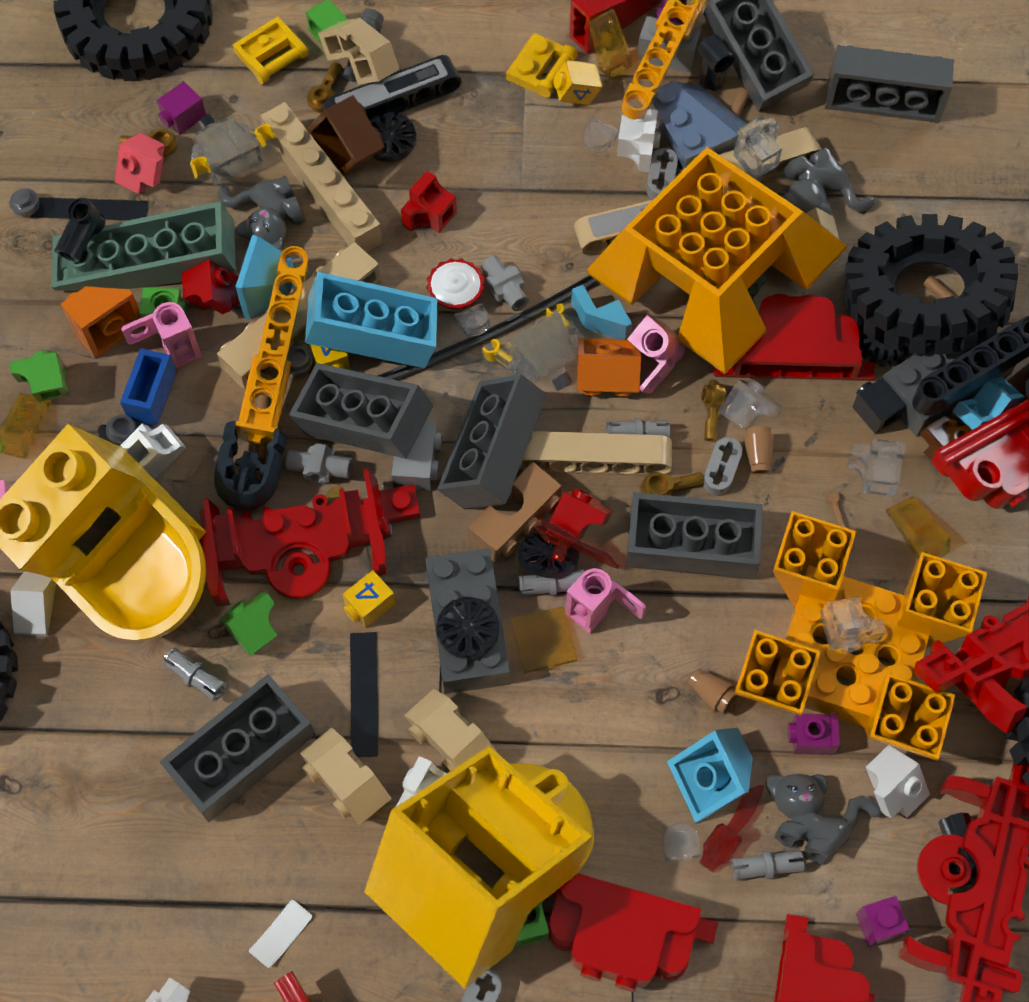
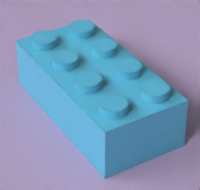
M317 272L308 296L305 343L425 368L436 348L437 298Z

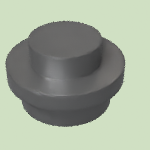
M22 188L13 193L9 200V206L15 214L29 217L37 212L39 197L34 190Z
M300 345L290 347L288 361L292 362L290 374L303 375L309 372L314 363L312 353Z
M118 415L107 423L106 436L113 444L120 446L138 427L130 417Z

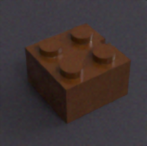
M354 95L325 109L306 128L342 176L364 166L385 147L380 133L373 128L366 116L365 108L357 101Z

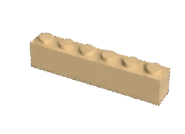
M284 102L260 115L262 125L269 124L277 137L275 140H268L348 246L355 242L365 252H369L381 245L383 242L380 223L289 106Z
M353 242L347 248L339 250L329 263L318 267L312 276L303 283V293L291 347L295 345L301 346L305 343L308 296L317 272L376 284L381 280L379 263L357 243ZM296 286L290 291L289 295L296 292ZM268 310L260 319L249 323L244 331L234 340L227 341L217 353L221 368L244 390H246L253 355H258ZM284 310L277 311L273 316V319L278 323H286L291 318V315ZM275 331L276 336L274 343L271 344V350H277L278 346H281V333ZM265 367L264 369H262L260 375L267 374L274 367Z

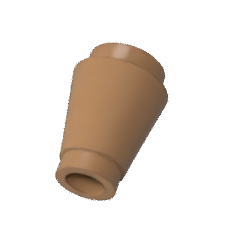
M754 426L746 429V436L743 437L752 474L770 473L775 438L771 434L770 427Z
M701 669L696 670L688 682V685L693 688L715 713L727 714L739 698V695L734 694L735 685Z

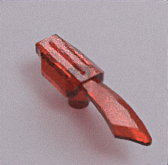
M544 519L535 523L534 528L538 530L542 539L556 545L552 554L554 559L564 561L567 551L571 546L601 563L619 569V565L608 553L580 541L569 531Z
M763 785L749 789V792L741 797L737 810L728 826L718 824L704 842L703 854L699 863L709 871L713 872L719 866L727 863L742 843V838L738 833L755 812L762 796Z

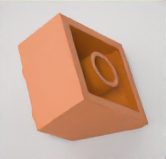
M85 286L78 292L70 294L65 301L60 303L74 334L95 359L125 339L121 329L124 325L140 319L137 302L129 289Z
M578 338L577 391H583L586 395L614 392L617 396H630L632 392L639 393L641 353L638 348L628 339Z

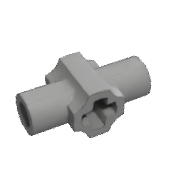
M496 255L485 259L481 267L488 276L485 278V281L493 299L498 302L505 299L513 311L523 309L528 304L529 299L523 292L525 286L519 270L515 265L505 267Z
M317 443L309 446L308 452L289 450L286 458L287 470L302 472L304 479L322 485L330 482L331 476L349 479L353 466L352 458L336 456L335 449Z

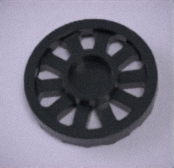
M384 112L369 119L372 126L378 128L376 130L380 133L382 143L385 146L383 149L386 150L384 154L378 152L373 158L392 162L401 160L412 152L417 138L414 124L409 121L408 117L400 113ZM397 149L398 153L394 154L392 150Z
M543 531L540 534L533 533L527 536L520 544L519 561L527 571L534 575L545 578L563 577L572 573L579 564L580 552L576 542L570 541V538L560 533L558 535L553 534L551 531Z
M463 596L452 600L444 606L437 618L436 631L441 646L449 654L461 659H474L485 655L494 647L499 637L500 625L496 611L488 602L480 598ZM471 604L478 606L472 615L470 611ZM457 606H464V615L457 609ZM483 611L489 613V615L479 618ZM452 613L456 619L448 618L446 615ZM490 623L494 624V628L492 629L483 627L484 625ZM444 625L454 627L446 631L442 630ZM480 635L489 636L491 639L490 641H484ZM456 636L452 643L448 644L446 642L448 638ZM475 641L480 649L476 651L472 649V642ZM462 642H464L466 646L465 650L459 651L458 647Z

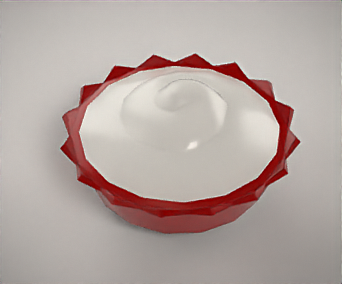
M450 258L446 262H439L437 267L431 269L430 276L426 278L428 282L426 289L430 292V297L437 298V304L448 309L460 310L472 305L475 300L480 298L481 292L485 289L483 285L485 278L481 275V269L476 268L473 262H466L463 258L458 260Z

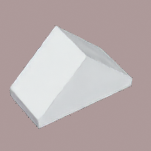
M23 572L10 590L15 635L48 636L56 583L51 578L31 572Z

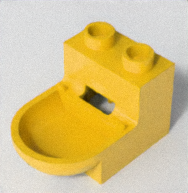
M67 424L0 499V549L20 570L51 578L91 621L106 633L132 641L156 639L179 627L197 606L204 589L206 577L205 558L199 540L206 531L124 448L71 424ZM106 507L113 509L121 516V519L88 555L73 545L92 526Z
M488 746L391 810L364 892L465 989L512 952L530 911L573 878L584 867L594 843V828L589 808L580 792L568 781L567 776L563 772L530 763L509 764L495 750ZM466 838L505 873L493 889L454 854L457 846Z

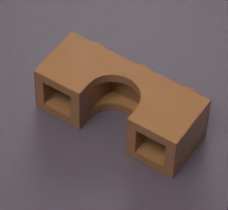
M532 462L514 480L512 485V497L522 505V508L515 514L504 515L489 505L468 526L469 540L480 550L490 549L492 560L496 563L503 557H510L517 549L518 541L525 534L527 536L531 535L538 528L540 519L547 512L551 514L555 511L561 499L562 485Z

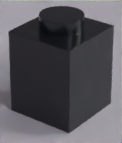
M881 378L873 384L870 381L863 384L856 391L857 396L852 407L876 435L898 421L906 405L888 383Z

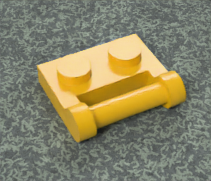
M278 16L232 44L234 53L253 72L260 84L269 81L271 75L296 59L302 60L309 55L304 43ZM290 46L292 48L264 67L260 64L285 47Z
M533 33L507 70L506 80L542 97L549 98L555 90L553 78L556 72L559 71L565 60L575 61L578 52L570 45L562 46ZM554 57L558 58L547 77L539 80Z

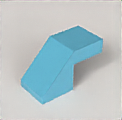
M584 285L572 289L571 305L585 329L617 339H628L631 335L632 322L619 299L596 308Z
M1003 377L993 378L984 384L974 399L960 401L952 412L973 430L1015 407L1025 396Z

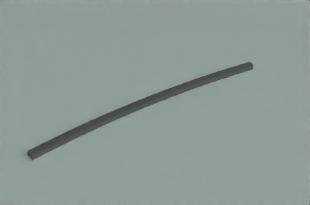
M588 275L540 303L471 337L434 352L425 368L405 364L377 376L400 380L432 367L546 313V308L551 310L557 307V304L568 301L572 298L573 288L584 285L587 290L599 282Z

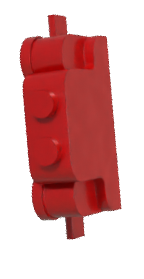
M774 294L765 297L761 301L758 313L766 327V333L726 374L714 367V377L873 381L875 379L874 362H862L859 347V328L855 320L847 315L835 316L832 301L814 294L802 297Z
M1029 399L934 452L935 456L930 461L942 475L950 477L962 495L971 501L983 499L990 507L1000 509L1007 504H1010L1013 508L1029 497L1026 494L1029 492Z
M579 873L549 896L556 898L547 926L551 944L559 950H572L571 962L576 969L581 971L580 976L593 981H601L602 977L616 981V987L635 992L636 988L648 986L652 982L654 975L664 981L679 979L688 967L693 940L697 939L713 944L718 927V922L700 917L702 910L700 908Z
M787 914L774 1002H874L875 995L869 993L870 985L867 978L861 973L850 971L853 965V954L850 948L839 940L810 935L806 932L808 918Z

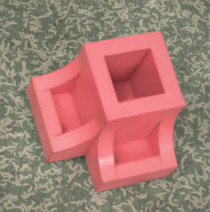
M142 133L121 142L114 182L137 194L145 191L147 185L154 187L160 184L165 144Z

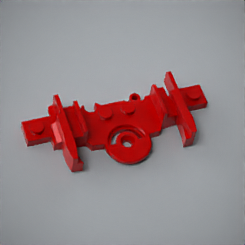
M364 469L368 498L363 499V504L360 502L358 490L344 492V488L339 489L340 498H336L331 505H329L325 495L318 494L312 499L313 508L304 504L271 510L264 506L265 513L260 520H252L249 510H245L242 516L235 517L232 509H227V514L220 515L218 507L209 498L203 499L204 508L199 512L201 522L199 525L206 533L199 542L205 558L206 582L216 606L231 605L225 591L222 570L245 568L250 575L266 574L270 585L280 595L290 599H304L318 593L325 586L331 572L330 562L346 558L350 548L370 543L372 548V570L379 577L387 575V556L383 539L391 537L389 524L420 518L414 484L379 491L377 478L369 469ZM294 550L310 551L313 554H315L320 560L319 563H314L312 558L308 554L304 552H294L289 554L284 559L282 569L277 570L278 564L280 560L283 558V556ZM296 565H303L305 567V571L300 575L295 574L293 569Z
M1029 596L1024 605L1003 615L1001 623L994 616H985L980 628L966 636L962 647L956 654L949 650L940 640L935 641L931 647V654L917 661L913 670L936 694L956 685L991 723L1006 734L1012 732L1016 722L1023 720L1028 708L1004 689L1009 676L1018 679L1029 676Z
M1013 761L1009 780L996 776L990 786L970 778L949 775L941 783L939 794H948L962 802L981 807L977 819L968 823L964 837L957 835L936 837L924 846L918 857L917 874L919 881L929 896L939 903L947 905L945 924L953 933L948 935L946 943H948L947 953L925 946L907 936L903 941V948L899 950V958L918 968L945 974L948 981L963 985L959 1002H1001L1003 990L1016 993L1021 987V972L1008 967L1013 942L1019 940L1021 935L1011 932L1008 922L1010 919H1015L1019 922L1025 919L1021 905L1028 878L1026 869H1029V860L1027 856L1029 857V849L1027 850L1029 846V821L1020 819V815L1029 817V786L1022 778L1029 770V764L1015 766ZM960 847L973 857L978 871L977 880L969 891L949 894V888L962 887L971 876L969 862L964 856L957 853ZM949 863H956L960 867L959 875H953L949 872Z

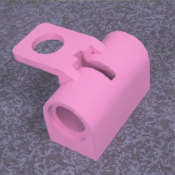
M162 303L155 309L154 313L121 328L129 345L159 333L165 352L171 355L175 369L202 357L192 326L184 310L176 303ZM146 326L143 332L131 334L136 328Z
M647 315L628 337V340L643 354L654 358L659 363L640 386L642 392L651 394L674 368L675 363L683 358L686 347L678 340V334L670 327Z
M593 568L585 571L567 590L565 614L591 634L606 617L609 605L614 600L639 619L645 616L646 605L616 581H611L610 576L605 571Z

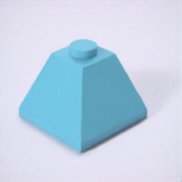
M255 235L251 237L236 284V291L243 315L247 319H251L268 310L282 251ZM288 257L286 264L294 268L292 258ZM285 283L279 290L282 294L289 295L290 288H294L295 285Z
M738 727L714 730L667 761L695 823L703 821L749 792L753 758Z

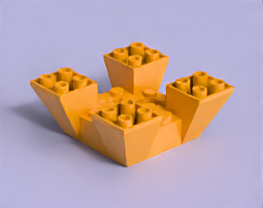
M706 147L619 233L587 269V273L631 306L662 275L687 292L690 297L678 333V340L726 374L766 333V327L747 289L770 266H773L807 290L847 249V245L805 212Z
M792 511L773 569L775 577L794 607L785 639L754 630L734 694L800 716L804 708L820 714L838 713V720L864 728L870 739L938 761L955 695L945 691L936 694L929 686L917 683L918 675L913 670L916 662L923 659L926 647L932 646L935 641L940 640L943 643L972 633L987 572L921 552L904 594H898L843 576L856 531ZM854 618L863 619L867 625L857 623ZM813 637H821L827 644H819ZM845 647L856 649L859 655L850 654ZM878 658L887 659L891 666L883 665ZM837 677L846 678L850 682V685L846 686L841 684L837 680Z

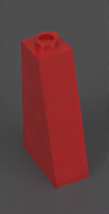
M571 0L569 37L589 54L661 3L662 0Z

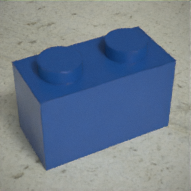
M140 348L120 401L126 416L134 421L158 425L177 373L171 355Z

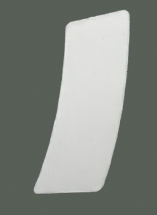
M291 900L271 926L249 949V953L267 968H270L308 924L312 915L296 901Z

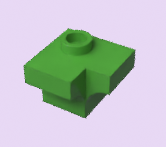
M49 350L38 351L33 354V357L9 362L13 377L18 383L25 382L30 384L31 393L38 402L69 396L66 367L56 352Z
M260 591L248 601L243 600L234 604L226 611L225 615L218 619L243 651L249 655H253L277 636L269 622V612L275 603L268 593Z

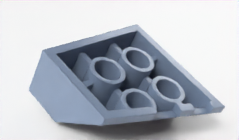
M677 81L667 83L659 87L649 108L650 110H658L656 126L668 147L676 152L678 164L682 170L706 147L717 154H723L765 140L763 136L700 85Z

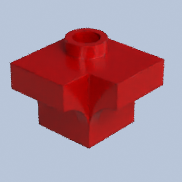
M426 171L409 190V200L401 208L402 226L410 231L426 226L440 233L457 213L456 196L444 189L434 174Z
M209 259L182 272L183 299L202 310L210 307L221 314L230 312L233 306L240 304L236 291L239 276Z
M574 488L563 492L547 527L574 541H578L584 537L591 524L603 525L608 523L613 511L602 506L603 502L593 498V495Z

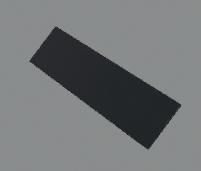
M39 197V208L31 217L68 218L67 208L77 198ZM88 199L104 215L105 220H133L146 217L148 201Z
M376 632L350 633L351 747L356 757L378 756Z

